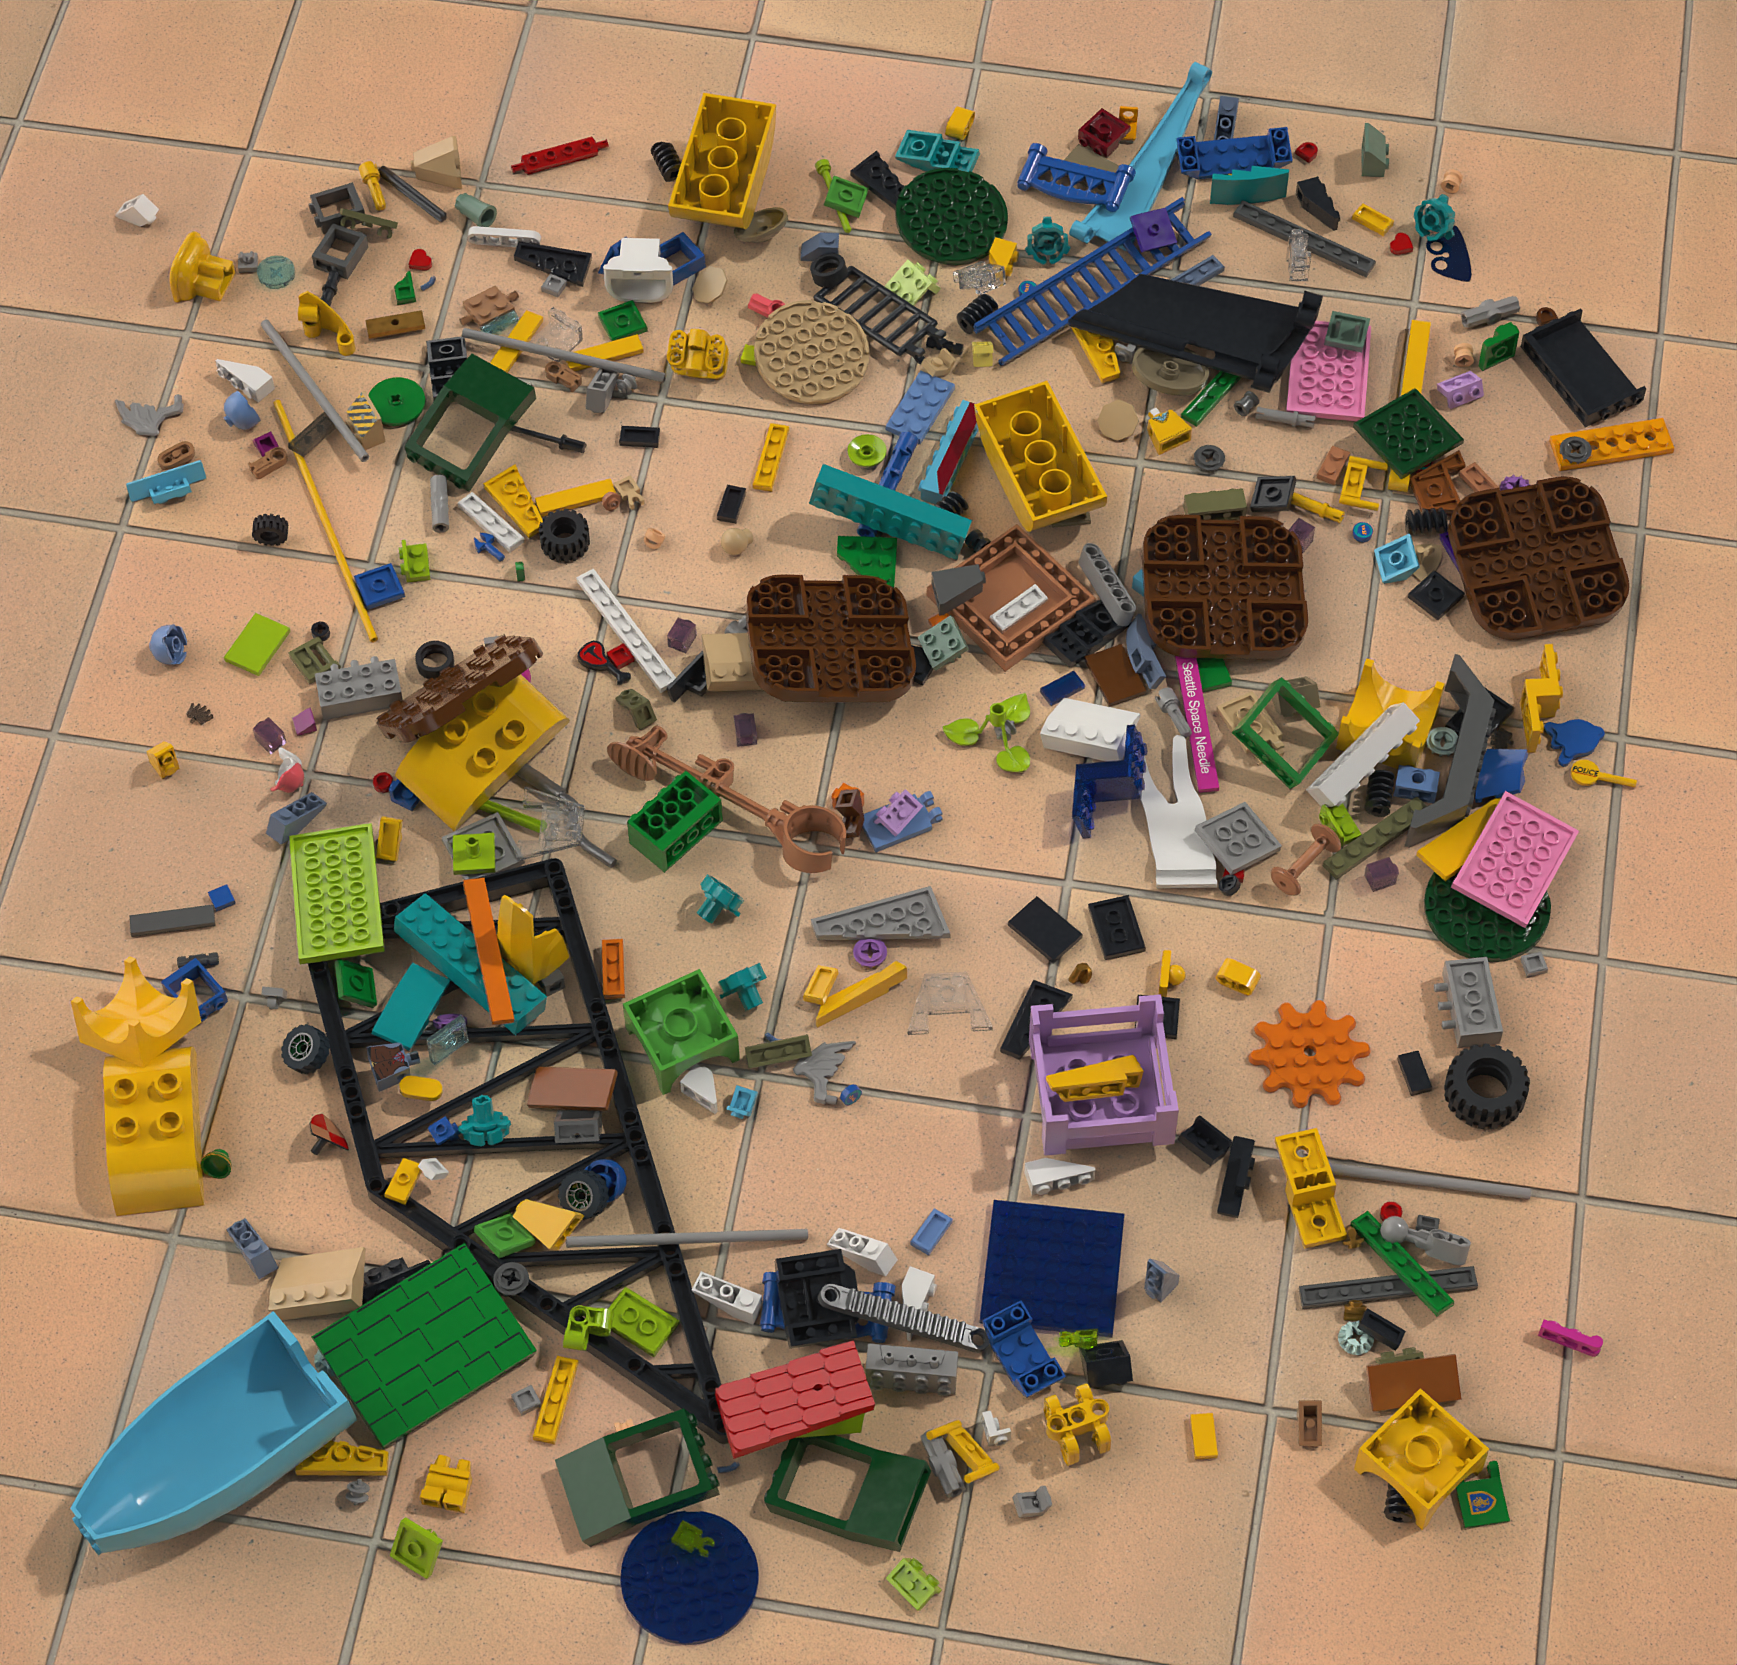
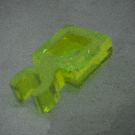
M1098 1329L1075 1330V1333L1060 1332L1059 1345L1060 1347L1075 1345V1347L1090 1349L1098 1345Z
M685 1521L681 1522L671 1539L673 1544L690 1553L693 1552L694 1548H697L704 1557L709 1556V1551L705 1550L703 1546L707 1544L712 1547L715 1546V1541L712 1538H702L703 1531Z

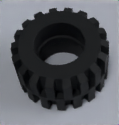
M557 509L555 513H548V517L545 516L542 519L543 522H540L539 536L541 549L546 556L549 555V559H556V562L560 563L561 561L568 563L569 560L576 561L578 556L582 557L584 552L588 551V546L590 545L589 528L586 518H583L581 513L577 514L575 510L569 511L564 509V511H560V509ZM563 533L572 534L570 537L567 538L557 537L558 535Z

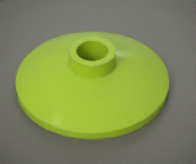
M870 434L855 437L849 443L847 449L849 459L861 467L878 465L884 460L887 452L883 440Z

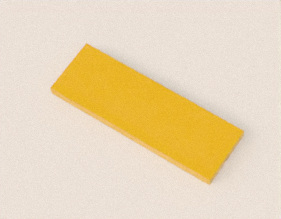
M1502 797L1494 798L1419 849L1416 856L1444 881L1457 874Z

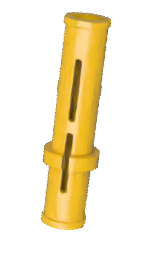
M1296 492L1293 493L1291 504L1316 513L1320 518L1326 517L1339 524L1342 522L1345 515L1344 511L1330 507L1326 502L1323 504Z

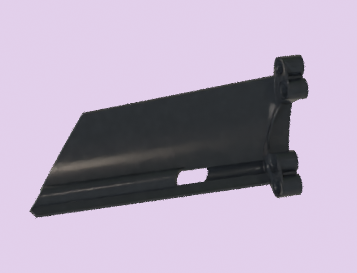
M1139 274L1102 302L1090 309H1083L1068 319L1069 326L1253 380L1251 388L1270 393L1274 383L1278 382L1310 330L1313 329L1319 314L1323 295L1304 290L1302 302H1299L1297 307ZM1187 344L1214 351L1215 357L1213 359L1185 352L1184 348Z

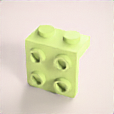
M907 260L885 285L886 288L912 305H915L928 289L935 294L941 289L936 284L938 280L931 274L926 275L924 273L926 269L920 263L914 264L910 260Z

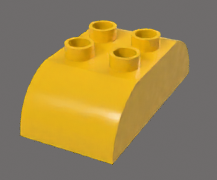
M703 93L668 204L671 217L742 229L749 227L771 157L776 124V104Z
M1048 381L974 404L976 421L987 457L1020 523L1028 532L1106 506L1107 495Z
M521 674L502 687L487 686L462 704L466 711L430 734L422 736L404 757L396 771L395 777L453 831H456L570 721Z
M190 1046L167 1049L144 1068L115 1056L105 1057L103 1083L106 1158L111 1196L116 1216L203 1206L204 1189L203 1170L201 1168L202 1151L195 1048Z

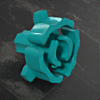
M1441 194L1439 198H1429L1422 201L1421 205L1415 208L1416 231L1421 237L1427 236L1428 241L1438 240L1443 237L1449 240L1455 235L1452 230L1455 223V211L1448 204V196ZM1426 204H1430L1431 206L1426 208L1425 215H1423V210L1426 207ZM1428 230H1432L1434 232L1439 233L1430 235V232Z
M1048 216L1043 217L1042 223L1032 228V234L1027 236V246L1025 247L1026 253L1033 255L1034 260L1041 264L1047 263V257L1040 255L1038 252L1052 255L1049 256V262L1055 264L1062 259L1063 254H1068L1071 249L1068 245V234L1064 233L1062 226L1052 223V218Z
M707 874L700 884L707 899L696 913L711 924L723 908L739 917L741 913L738 909L744 902L743 898L723 882Z
M758 963L749 968L746 967L718 981L723 993L719 995L722 999L737 992L745 1011L762 1004L763 1001L755 986V983L767 978L761 964Z
M480 1095L472 1100L474 1114L467 1116V1120L462 1121V1125L458 1127L459 1131L463 1134V1138L468 1140L470 1144L484 1146L485 1141H488L489 1145H494L501 1142L510 1133L511 1121L508 1120V1116H503L502 1112L493 1111L492 1098H489L488 1095Z

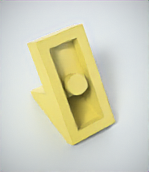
M972 342L974 367L992 366V342Z

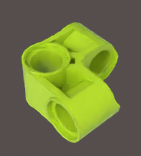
M582 1305L573 1307L570 1311L568 1325L564 1334L563 1348L586 1351L589 1334L603 1337L609 1336L614 1312L605 1308H593ZM578 1316H583L586 1318L582 1322H578L575 1320V1318Z

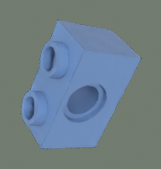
M1399 765L1393 796L1411 800L1418 797L1423 802L1435 803L1440 772L1432 769L1414 768L1409 765Z

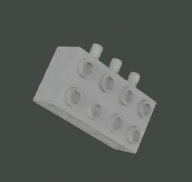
M373 656L370 658L371 663L359 665L357 660H352L350 662L351 667L339 669L337 664H332L330 666L331 671L316 673L315 679L323 720L390 708L389 705L397 700L401 702L403 698L395 659L379 662L378 657Z
M1487 957L1445 961L1442 972L1444 983L1434 984V991H1446L1448 1000L1447 1002H1438V1010H1450L1452 1019L1442 1021V1029L1454 1028L1457 1048L1470 1047L1476 1044L1478 1046L1483 1044H1500L1503 1028Z
M868 1344L866 1378L871 1389L882 1390L887 1388L893 1389L896 1392L909 1390L919 1394L932 1392L941 1396L955 1395L958 1372L957 1351Z

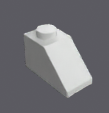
M141 194L126 201L115 216L141 227L145 224L150 225L153 223L159 209L144 194Z
M695 1064L680 1081L681 1092L716 1114L718 1109L713 1073L707 1067Z

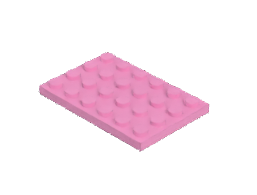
M1315 321L1313 329L1310 330L1290 363L1286 412L1294 413V411L1299 412L1298 414L1316 416V418L1358 421L1365 417L1371 326L1368 328L1361 353L1324 345L1329 322Z
M1505 791L1451 888L1526 928L1579 831Z

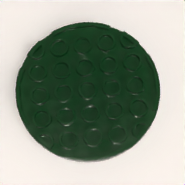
M938 168L919 174L908 185H905L898 197L895 220L902 239L914 252L933 262L947 265H962L976 262L988 256L995 237L1004 238L1008 223V211L1000 192L993 184L985 181L982 176L971 171H961L958 168Z
M1434 872L1425 891V916L1435 936L1455 953L1469 959L1487 957L1488 962L1507 961L1530 951L1544 936L1551 914V901L1547 890L1526 928L1451 888L1458 873L1446 881Z

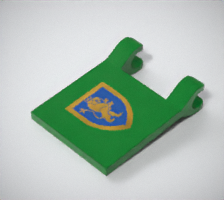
M1490 1461L1487 1465L1490 1478L1467 1482L1463 1480L1456 1487L1464 1528L1510 1522L1497 1461Z

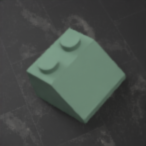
M1365 123L1361 146L1362 176L1384 177L1385 169H1389V158H1386V155L1389 154V144H1386L1385 135L1371 124Z

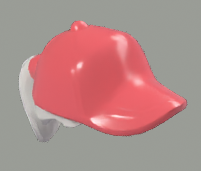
M280 747L278 752L283 763L278 772V780L275 781L276 786L270 788V790L276 791L279 789L286 793H292L303 786L304 772L302 763L295 754Z

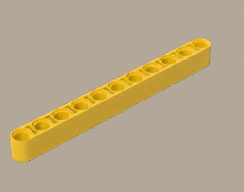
M1411 321L1401 396L1414 388L1420 393L1422 392L1431 322ZM1390 469L1388 490L1407 492L1410 475L1401 479Z

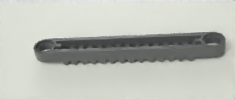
M827 1284L818 1294L819 1303L827 1309L968 1351L982 1352L990 1343L986 1331L982 1328L966 1324L964 1321L959 1322L957 1319H949L948 1316L942 1317L940 1314H932L931 1311L925 1312L923 1309H915L914 1306L909 1307L906 1304H899L897 1301L892 1302L889 1299H882L881 1296L875 1297L871 1293L865 1294L864 1291H856L854 1288L848 1289L835 1284ZM832 1291L836 1296L835 1301H828L825 1298V1292ZM973 1336H981L983 1345L977 1346L973 1342Z

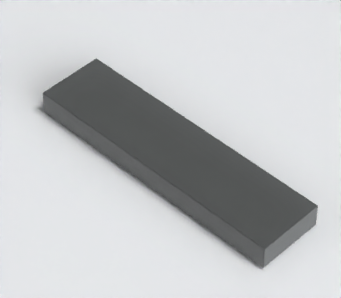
M214 905L129 915L131 937L216 926Z

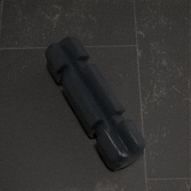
M928 337L926 341L928 348L934 349L936 347V350L946 348L950 353L953 351L957 355H962L964 350L963 344H953L954 342L948 340L943 347L938 345L931 337Z

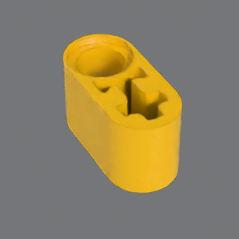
M957 106L947 123L945 135L964 140L974 122L975 111Z
M1226 958L1215 978L1220 984L1244 995H1252L1261 978V974L1245 964Z

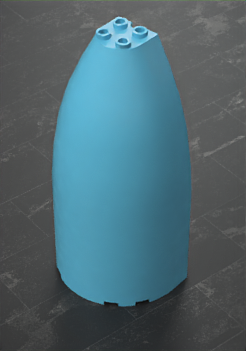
M273 1311L177 1381L123 1430L101 1457L70 1509L75 1516L72 1520L98 1556L101 1553L142 1547L186 1534L231 1512L263 1492L357 1421L356 1415L347 1398L323 1370L318 1373L310 1364L299 1341Z

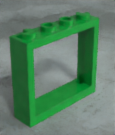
M1282 677L1271 683L1231 732L1289 789L1301 783L1339 734L1333 724L1327 722L1320 712L1313 708L1306 701L1305 697L1299 694L1291 686L1290 682ZM1277 692L1325 738L1299 772L1295 771L1250 727Z

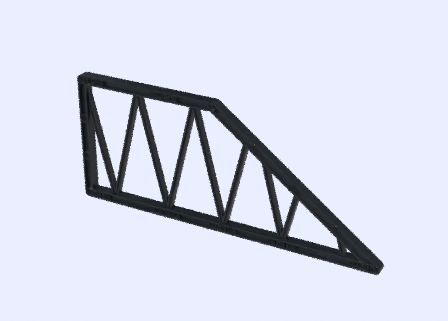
M551 858L478 878H485L489 902L500 900L504 895L512 897L549 887L558 917L533 918L534 932H537L534 936L554 928L559 931L561 936H564L590 1023L526 1026L516 1035L506 1027L423 1031L415 1045L570 1039L375 1140L350 1048H367L369 1046L393 1044L372 1034V1030L382 1012L345 1030L327 961L308 963L369 1199L445 1253H449L465 1243L494 1287L493 1278L496 1270L501 1265L509 1262L519 1263L524 1267L637 1262L564 1302H561L530 1279L529 1285L526 1286L524 1292H520L516 1296L507 1295L563 1335L565 1334L570 1311L573 1307L578 1305L587 1306L663 1265L692 1363L652 1365L611 1335L603 1337L589 1334L586 1351L671 1410L677 1411L684 1408L690 1414L693 1413L698 1421V1426H696L698 1429L721 1444L729 1443L726 1433L719 1432V1429L724 1428L720 1412L712 1411L718 1407L715 1392L710 1393L706 1391L711 1387L719 1388L722 1384L695 1295L692 1292L691 1282L679 1244H664L650 1247L521 1252L498 1258L495 1254H492L468 1237L475 1233L474 1228L476 1225L515 1212L518 1204L525 1199L535 1201L558 1189L562 1184V1180L567 1175L584 1170L596 1160H613L628 1151L653 1234H660L662 1232L675 1233L562 861L557 858ZM463 882L380 903L383 939L401 938L394 932L395 917L425 893L448 913L468 908ZM493 920L497 934L498 920ZM459 921L473 933L471 921ZM450 980V984L442 996L460 987ZM596 1010H600V1011H601V1012H599V1013H593V1012L596 1011ZM601 1028H606L605 1031H599ZM593 1042H596L603 1068L615 1069L618 1073L612 1098L623 1133L601 1134L599 1141L555 1143V1136L503 1138L501 1142L494 1145H489L488 1141H485L484 1146L472 1145L468 1140L445 1141L440 1145H437L435 1141L400 1143L424 1131L443 1117L449 1118L472 1106L474 1098L480 1095H488L489 1097L532 1075L538 1067H547ZM607 1046L612 1047L611 1049H604ZM347 1076H350V1077H351V1078L348 1079V1080H345V1079H344V1078L347 1077ZM350 1095H356L353 1098H348ZM356 1113H362L359 1116H353ZM629 1119L635 1120L631 1123L626 1122ZM633 1138H640L638 1141H632ZM603 1148L455 1227L410 1196L406 1204L386 1198L385 1192L390 1182L384 1179L379 1158ZM640 1156L646 1157V1158L643 1159V1160H638V1159H637V1158L640 1157ZM376 1187L381 1188L379 1191H372ZM668 1251H674V1252H675V1253L672 1254V1255H667V1254H665V1253L668 1252ZM674 1270H680V1271H681L679 1274H672V1273H671V1272L674 1271ZM515 1273L510 1279L507 1278L508 1286L512 1282H517L515 1280ZM547 1305L552 1306V1308L549 1310L542 1309L544 1306ZM578 1316L575 1318V1320L578 1322H582L586 1319L583 1316ZM632 1366H639V1367H640V1368H639L638 1370H636V1371L630 1370V1368H631ZM697 1378L703 1399L674 1379Z

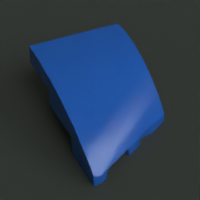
M1527 749L1486 750L1478 777L1479 780L1475 794L1476 803H1480L1482 798L1490 796L1500 798L1505 791L1512 795L1521 793L1525 784L1523 767L1528 758Z

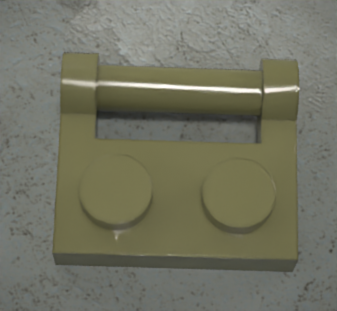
M316 637L288 652L290 659L309 684L316 681V673L331 671L330 666L332 664H337L339 669L341 668L338 661H334L325 649L320 637ZM313 649L317 650L327 663L325 666L314 655Z

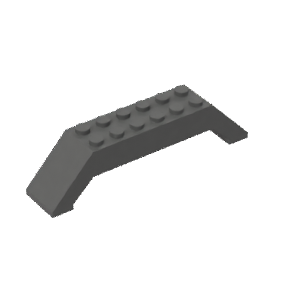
M1458 654L1454 655L1444 691L1451 694L1464 715L1443 798L1422 810H1414L1405 847L1410 848L1449 830L1462 821L1464 816H1469L1473 804L1474 793L1477 788L1478 777L1482 768L1483 757L1486 752L1487 741L1496 709L1492 708L1494 699Z

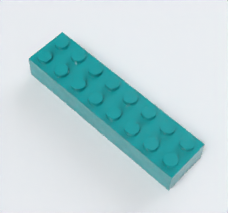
M823 464L809 504L816 508L824 509L837 516L845 517L855 523H861L874 530L882 531L892 537L903 539L910 544H916L929 551L937 552L955 560L959 557L972 522L968 518Z
M426 893L395 917L394 932L490 1013L474 934ZM502 959L514 1015V1023L503 1025L516 1035L545 1011L547 996Z

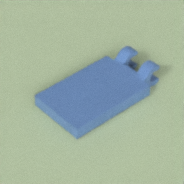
M931 791L923 793L919 798L915 794L912 795L923 807L897 836H894L882 823L877 825L874 823L878 818L876 813L882 807L864 814L865 821L862 828L875 852L931 831V824L943 820L941 816L943 813L940 807L932 809L929 813L926 807L934 804L932 800L934 796Z

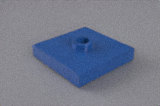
M392 563L354 576L368 610L405 597L404 590Z

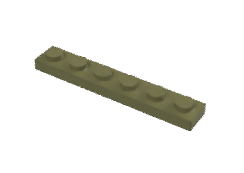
M1415 797L1325 860L1323 867L1336 880L1406 832L1410 827L1414 810H1422L1427 806L1418 797Z

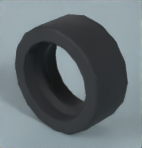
M835 253L819 256L810 266L814 283L824 288L840 284L848 275L844 258ZM829 268H837L828 273H821Z
M438 640L426 642L418 648L415 654L418 672L426 679L432 677L436 679L440 676V671L449 666L450 668L454 667L453 651L445 642ZM433 653H440L447 657V661L439 667H428L423 663L424 658Z

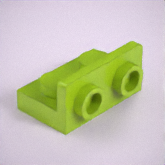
M402 540V547H399L400 559L404 560V563L400 564L401 575L406 576L407 583L431 580L427 543L407 546L406 540Z
M1343 803L1330 808L1326 804L1321 806L1320 822L1337 834L1341 847L1348 845L1362 835Z
M903 1558L886 1579L917 1611H920L934 1594H939L942 1589L938 1586L939 1581L931 1574L927 1575L922 1570L923 1565L917 1559Z

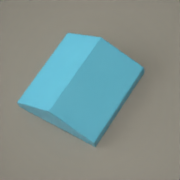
M1410 534L1374 549L1384 584L1406 580L1420 568Z

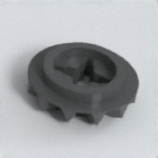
M1568 437L1560 445V454L1563 455V460L1567 459L1570 463L1577 462L1579 464L1582 461L1586 462L1591 456L1592 449L1590 444L1581 437ZM1572 449H1573V450H1577V449L1579 450V453H1577V452L1571 453V452H1572Z
M1201 446L1194 453L1195 466H1199L1201 471L1204 469L1208 472L1211 470L1217 471L1220 467H1223L1225 454L1217 446ZM1213 456V461L1206 462V458L1209 459Z
M505 1263L496 1270L493 1278L494 1285L497 1291H500L505 1296H516V1294L524 1292L526 1286L529 1285L528 1271L519 1263ZM515 1273V1280L517 1282H512L508 1286L507 1278L510 1279Z

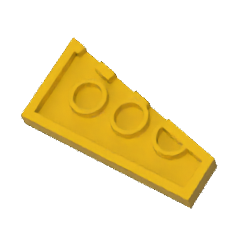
M1071 327L1101 383L1120 378L1113 339Z
M516 464L483 483L484 489L528 538L539 533V525L543 520L532 501L522 476L518 472Z
M329 1441L297 1465L295 1471L296 1475L387 1476L389 1452L362 1445L356 1447L349 1445V1442Z

